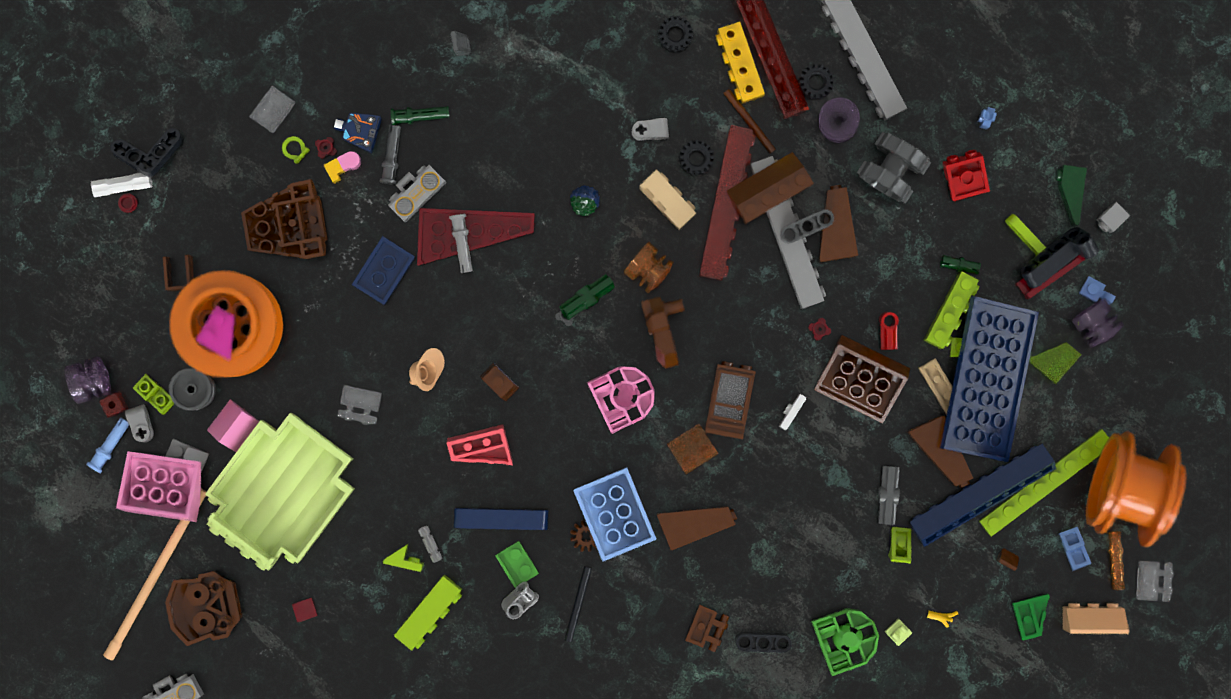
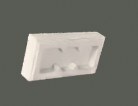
M799 394L792 405L790 403L787 405L783 412L786 415L779 427L784 430L788 429L804 404L805 396Z

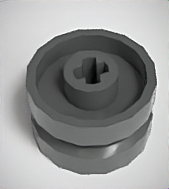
M186 368L177 372L172 377L169 384V394L172 401L179 408L184 410H200L207 407L213 401L216 394V385L210 375L194 368ZM191 386L195 388L193 393L190 392Z

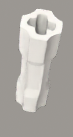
M136 173L118 178L91 181L93 196L100 197L112 193L152 187L151 177H147L142 173Z

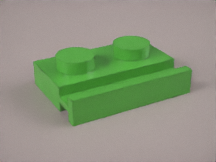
M520 541L495 555L515 588L520 583L526 582L539 574Z

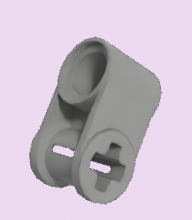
M667 118L636 122L632 128V136L640 141L668 139ZM639 126L642 127V130H645L643 135L636 132Z
M143 404L125 410L126 419L134 439L139 442L151 441L154 431L146 406ZM142 430L147 431V434H145L144 437L140 436Z
M522 582L503 599L501 605L510 619H517L538 601L539 594L533 592L527 582Z

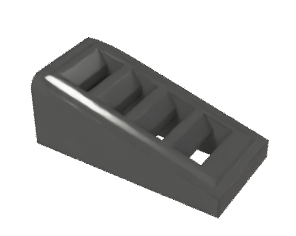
M456 31L451 32L453 50L456 56L470 54L471 49L468 36Z

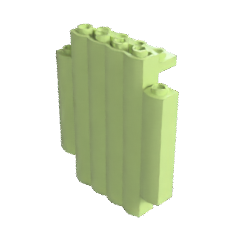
M289 413L277 430L264 420H260L205 493L209 497L207 500L215 506L220 505L218 510L208 518L209 522L207 525L210 527L209 530L216 536H219V534L223 536L225 543L229 546L239 548L241 550L240 554L245 558L249 559L251 557L255 560V565L262 570H270L282 553L285 554L284 557L293 564L296 562L298 564L355 489L340 478L353 458L293 413Z

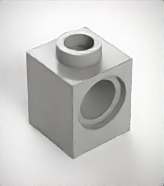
M1115 202L1096 220L1099 222L1098 226L1104 232L1112 233L1130 215Z

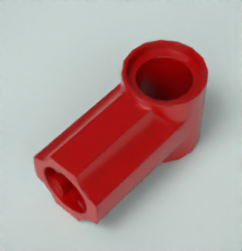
M884 312L879 317L881 350L898 349L897 325L899 320L897 315L892 312ZM888 315L893 318V323L890 326L884 323V319Z

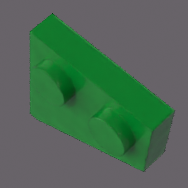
M1048 593L1012 603L1021 640L1024 641L1042 636L1047 602L1050 598Z

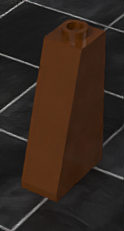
M841 185L831 186L830 190L826 191L824 210L826 209L833 213L834 222L829 227L821 230L819 263L858 256L847 187L842 188ZM823 214L822 223L828 224L830 218L827 214Z
M944 415L908 430V435L953 486L959 485L962 488L970 484L969 480L973 479V476L963 454L940 448L946 421Z
M728 506L657 513L671 551L735 525L734 520H737L734 510H729Z

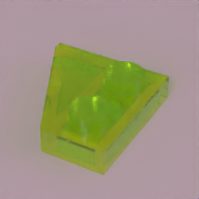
M1066 342L1039 355L1030 357L1029 363L1053 383L1057 384L1079 359L1081 354Z

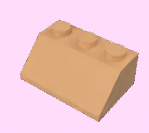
M1068 603V606H1063V630L1070 634H1129L1125 609L1120 607L1118 603H1107V606H1099V603H1088V606H1080V603Z

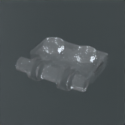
M344 385L340 404L347 405V410H339L338 417L345 418V421L351 422V420L362 422L364 425H368V423L376 425L377 417L370 416L371 410L379 411L382 393ZM354 407L362 408L364 413H354L353 409Z
M1139 561L1136 599L1157 601L1158 593H1162L1163 601L1170 602L1171 594H1173V588H1171L1172 577H1174V571H1172L1173 563H1165V569L1159 570L1160 562ZM1159 576H1164L1163 587H1158Z

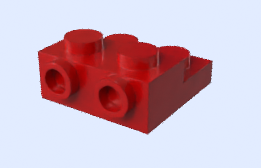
M970 150L965 152V156L951 155L946 158V161L942 162L952 201L990 192L984 158L980 152Z

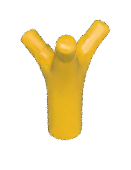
M928 611L927 618L938 620L948 628L949 624L947 621L953 622L951 617L958 615V612L937 613Z

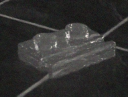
M271 86L250 117L274 133L295 102Z

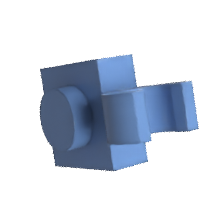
M987 107L981 111L978 122H981L980 128L986 130L990 128L991 122L995 121L997 113H994L995 109Z
M1090 276L1087 277L1079 291V294L1094 302H1097L1100 298L1111 304L1116 297L1103 291L1106 285Z

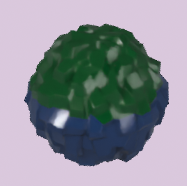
M585 185L577 187L570 196L571 206L577 215L589 216L600 205L599 192L593 187Z

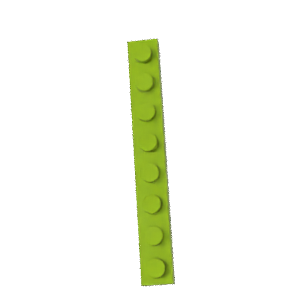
M1100 429L1056 462L1055 470L1016 492L980 519L981 525L992 537L1100 456L1109 437L1103 429Z

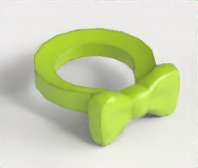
M294 136L287 138L282 145L284 155L289 159H293L296 164L310 151L309 148H305V144L300 138ZM290 141L300 143L302 153L299 156L288 154L286 147Z

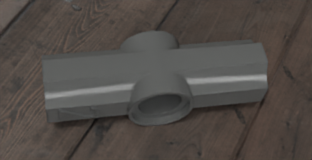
M882 466L881 486L878 492V503H880L878 524L895 525L896 507L900 496V489L898 488L900 467Z

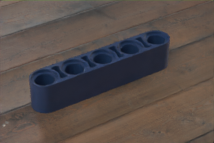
M454 508V528L548 530V510Z

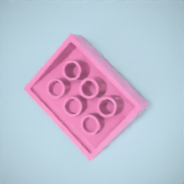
M128 451L116 508L125 512L197 522L200 507L201 462Z

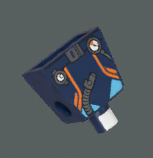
M349 113L347 121L339 118L336 119L334 129L344 132L342 137L344 141L369 153H373L382 118L376 115Z

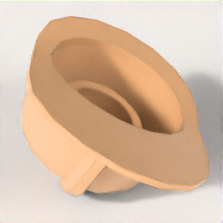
M430 348L425 351L419 361L412 364L409 370L410 384L418 386L423 391H429L434 387L444 368V356L440 350Z

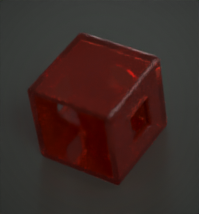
M115 392L99 401L107 418L114 417L128 410L120 392ZM110 401H113L115 403V407L113 409H110L108 407V403Z

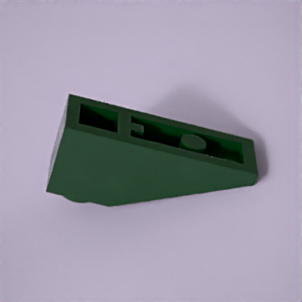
M1063 165L1060 169H1057L1056 180L1058 181V188L1071 226H1078L1087 168Z

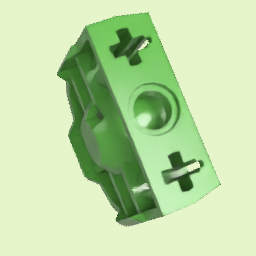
M845 608L839 612L811 621L832 676L867 664L877 652L879 634L875 623L860 610ZM845 614L848 623L838 626L835 617ZM872 625L874 633L864 637L861 628ZM850 627L857 629V632H851ZM831 636L834 645L838 649L833 652H831L828 641L826 639ZM845 645L849 647V650L842 648V646ZM859 650L862 661L852 664L849 653Z

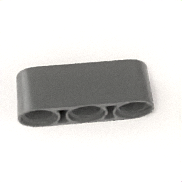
M821 210L784 227L780 232V238L784 243H794L832 225L834 215L829 210ZM821 214L829 216L830 221L828 224L821 223ZM803 222L811 223L812 230L810 232H805L802 229ZM790 229L794 232L792 240L785 238V230Z

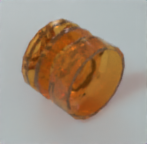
M650 242L642 248L623 272L632 280L640 275L642 277L639 283L640 287L646 281L650 283L645 289L647 293L660 285L669 274L674 263L669 260L665 266L661 264L666 258L665 255L661 256L658 260L654 257L658 249Z

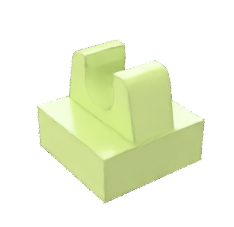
M899 618L884 631L898 646L912 634Z

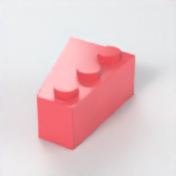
M504 425L447 438L451 461L513 465Z

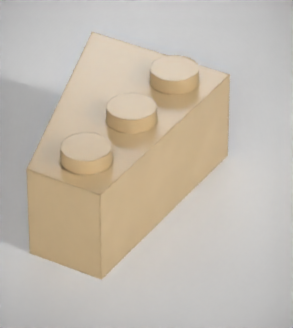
M656 170L640 185L639 189L680 230L696 214L694 211L696 207L689 200L685 201L681 197L683 194L675 186L672 187L668 183L669 179L662 172L659 173Z

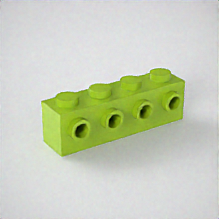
M964 272L958 273L924 341L939 349H944L945 346L948 347L953 339L950 335L961 324L962 320L959 318L962 312H967L970 304L968 301L971 295L975 296L979 289L977 285L979 280Z
M444 575L394 636L411 651L414 647L419 649L425 641L423 636L427 632L431 634L437 627L435 623L439 617L443 619L450 611L447 607L451 602L456 604L461 598L460 591L462 589Z

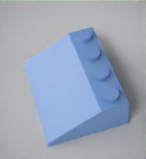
M627 467L573 490L602 561L656 540Z

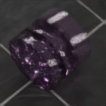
M840 97L829 100L820 111L818 120L820 132L829 141L836 143L846 142L857 132L860 120L859 110L848 99ZM837 118H840L842 123L840 126H837V123L833 121H836Z
M1106 298L1092 304L1072 319V323L1078 331L1086 328L1089 330L1083 336L1084 340L1092 336L1094 337L1087 343L1090 348L1108 341L1124 326L1122 321L1113 324L1118 319V315L1107 316L1112 307Z
M99 356L93 357L92 360L86 359L84 361V368L79 362L65 366L66 382L77 404L90 401L92 399V392L96 398H100L102 394L104 396L111 394L109 374Z

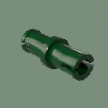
M942 255L943 260L940 262V267L955 269L957 272L974 273L976 275L979 274L978 270L981 268L980 262L968 261L963 257L954 258Z

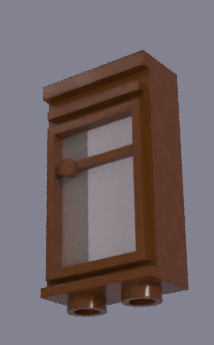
M722 361L721 365L717 364L704 432L743 439L756 371H751L752 367L741 365L740 368L733 367V363Z

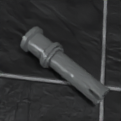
M389 125L385 161L381 164L383 171L382 178L379 179L380 183L395 185L397 182L395 175L396 169L399 167L397 153L401 131L400 126Z

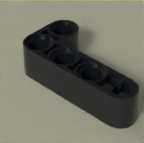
M1074 227L1021 268L1020 273L1029 288H1037L1078 255L1085 259H1090L1098 254L1099 248L1088 232L1079 227Z

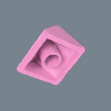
M230 399L207 431L218 442L237 452L259 423V420Z

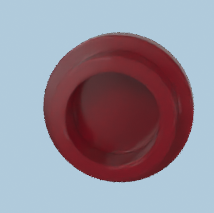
M123 194L118 200V206L123 212L131 213L137 208L138 201L132 194Z

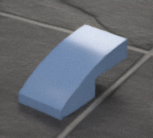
M1078 527L1059 533L1072 571L1091 565Z

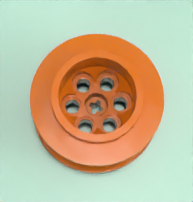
M216 271L194 279L180 292L172 308L170 331L178 353L191 367L211 376L239 377L257 371L273 357L282 339L283 317L276 298L265 285L246 275L230 271ZM222 301L228 303L226 312L235 317L233 338L237 339L238 346L235 349L231 348L232 357L230 360L196 340L206 325V317L210 314L212 315L216 306L219 307ZM241 306H245L247 309V313L243 317L238 314V309ZM245 325L251 326L249 335L243 333Z
M1125 431L1121 435L1114 433L1106 442L1094 470L1087 498L1086 521L1088 525L1094 526L1095 531L1100 534L1105 533L1109 529L1115 518L1138 524V540L1140 545L1149 547L1155 542L1159 534H1165L1169 530L1176 517L1185 486V467L1180 464V451L1175 445L1167 446L1158 460H1153L1134 454L1135 441L1131 432Z

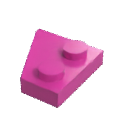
M216 306L196 340L230 360L232 357L231 347L235 317Z

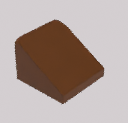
M1002 548L996 560L1015 571L1018 567L1019 557Z

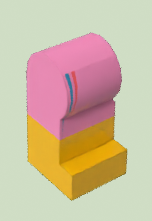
M347 152L324 164V167L332 182L337 183L341 180L340 174L360 167L361 158L355 152Z

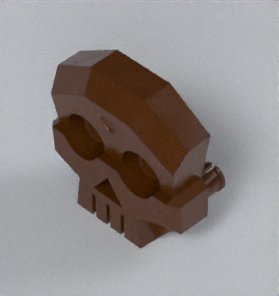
M661 297L641 302L649 335L653 334L657 361L664 368L679 365L667 317L684 311L682 300L679 299L664 304L661 301Z
M216 571L201 573L198 575V578L173 580L165 602L170 628L186 646L207 638H211L212 641L228 638L235 625L243 617L236 583L225 579ZM196 591L201 592L200 598L195 595ZM219 599L221 608L214 605ZM202 619L207 620L208 623L206 626L202 625Z

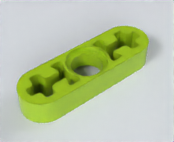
M1011 214L1005 220L1008 226L1036 256L1046 248L1016 215Z

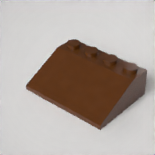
M841 335L814 390L883 423L908 380L911 368Z

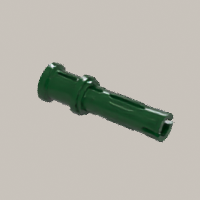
M448 106L414 110L410 107L403 110L391 109L392 125L398 123L412 124L413 121L449 118Z

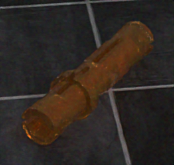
M1121 531L1108 532L1110 543L1108 553L1111 558L1112 589L1123 590L1125 589L1122 559L1124 549L1121 544Z

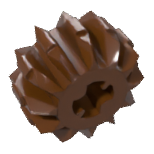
M581 520L582 527L575 523L574 527L578 531H570L571 534L576 535L571 537L570 541L577 540L578 542L574 544V547L577 548L581 544V552L584 551L585 546H587L588 552H591L592 548L590 545L592 544L595 548L597 546L592 534L589 536L590 540L582 539V532H590L588 525L585 526V521Z

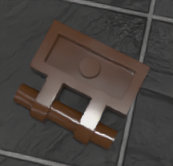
M699 604L685 641L702 648L705 642L708 641L711 643L708 650L716 652L717 647L721 645L724 629L727 630L729 625L727 622L730 616L722 614L721 619L717 620L715 619L717 611ZM712 625L717 626L714 636L709 635Z

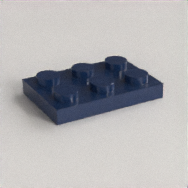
M382 236L352 285L385 305L415 259V256Z

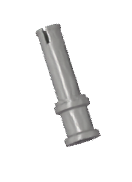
M466 214L449 216V219L452 220V235L456 240L461 273L473 271L467 241L469 230L466 229Z

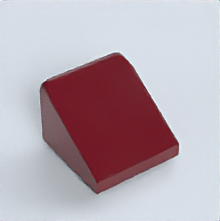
M312 598L292 604L298 623L318 616Z

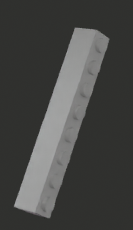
M821 0L824 5L822 6L823 12L826 16H830L833 31L839 33L842 48L848 50L850 57H848L849 61L859 71L857 76L862 84L865 83L869 99L871 101L874 100L877 106L875 110L879 118L883 117L885 121L905 111L907 107L851 0Z
M773 156L751 163L750 167L753 175L778 160H774ZM792 198L767 211V215L800 308L803 309L823 302V297L826 294L823 286L818 284L819 274L816 267L813 268L810 261L813 260L810 250L805 248L806 238L790 244L784 243L780 238V232L784 227L799 221L797 213L793 214L791 209L794 204ZM790 229L785 230V238L792 240L794 232Z

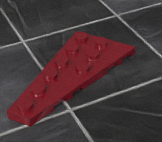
M420 208L417 266L458 255L456 240L452 235V220L449 219V216L466 214V229L469 230L467 241L469 251L534 233L535 213Z

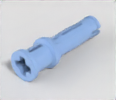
M122 417L119 418L102 446L96 448V453L91 461L87 462V466L99 473L102 472V467L107 460L111 459V452L129 427L127 420Z

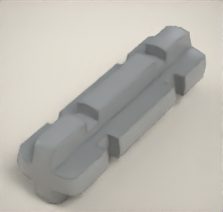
M421 527L418 531L420 536L423 537L422 540L428 553L431 554L432 562L440 561L442 556L440 551H437L438 547L433 536L430 535L429 527Z

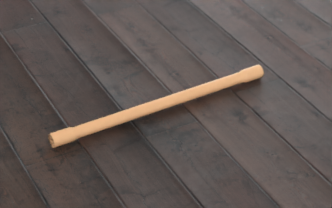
M203 489L200 490V505L206 496V491ZM179 521L114 639L111 640L103 654L107 659L114 660L123 640L190 521Z

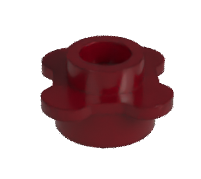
M327 137L315 142L320 158L336 154L333 138Z
M819 318L816 323H811L808 327L813 332L815 340H821L823 336L831 333V329L827 326L824 318Z

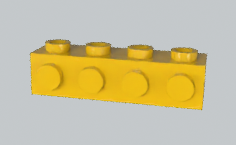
M737 22L719 28L718 34L715 36L718 45L723 47L722 57L724 63L729 64L730 71H728L731 82H735L736 89H734L737 100L741 99L743 104L763 97L765 93L741 23Z

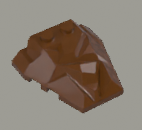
M311 179L291 183L284 190L272 194V197L265 201H260L241 212L248 251L303 259L325 256L327 232L321 199L317 196L315 185Z

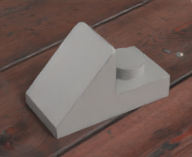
M173 439L165 457L201 462L202 471L209 453Z

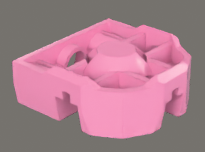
M619 366L587 382L612 434L644 419L654 406V388L647 375L635 367ZM620 370L624 381L614 385L609 374ZM646 379L651 390L640 394L636 384ZM608 381L610 382V383H608V384H606V385H604V386H602V387H600V388H598V389H596V390L593 389V388H595V387H597V386H600V385H602V384H604V383H606V382H608ZM618 388L620 390L618 396H613L614 390ZM610 395L611 403L616 409L609 411L603 397ZM633 395H637V400L635 403L631 401ZM637 406L641 417L631 421L627 410ZM626 416V418H624V419H622V420H620V421H618V422H615V423H613V424H610L611 422H614V421H616V420H618V419H620V418Z

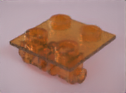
M697 424L667 444L685 474H688L718 454L700 424Z

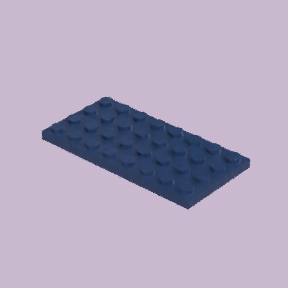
M971 296L940 448L1009 462L1039 312Z

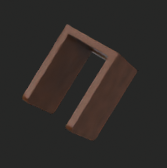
M185 255L187 285L194 280L193 258L191 255ZM163 257L165 290H183L186 286L173 287L170 257Z

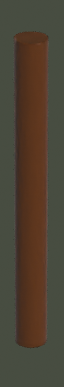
M728 89L723 94L770 154L775 151V147L739 100H737L732 91Z

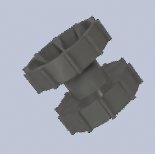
M882 132L875 145L878 150L886 155L884 161L878 166L864 160L857 173L860 178L883 194L898 202L906 203L913 190H911V186L901 180L904 174L909 169L924 175L931 162L919 149L890 133Z

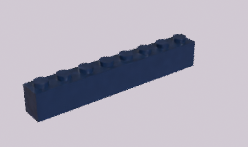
M1043 444L1033 446L1024 455L1013 458L1009 464L999 466L992 474L982 476L978 482L973 485H967L960 493L950 495L943 503L933 505L926 513L915 516L910 522L911 527L925 547L1056 469L1055 461Z

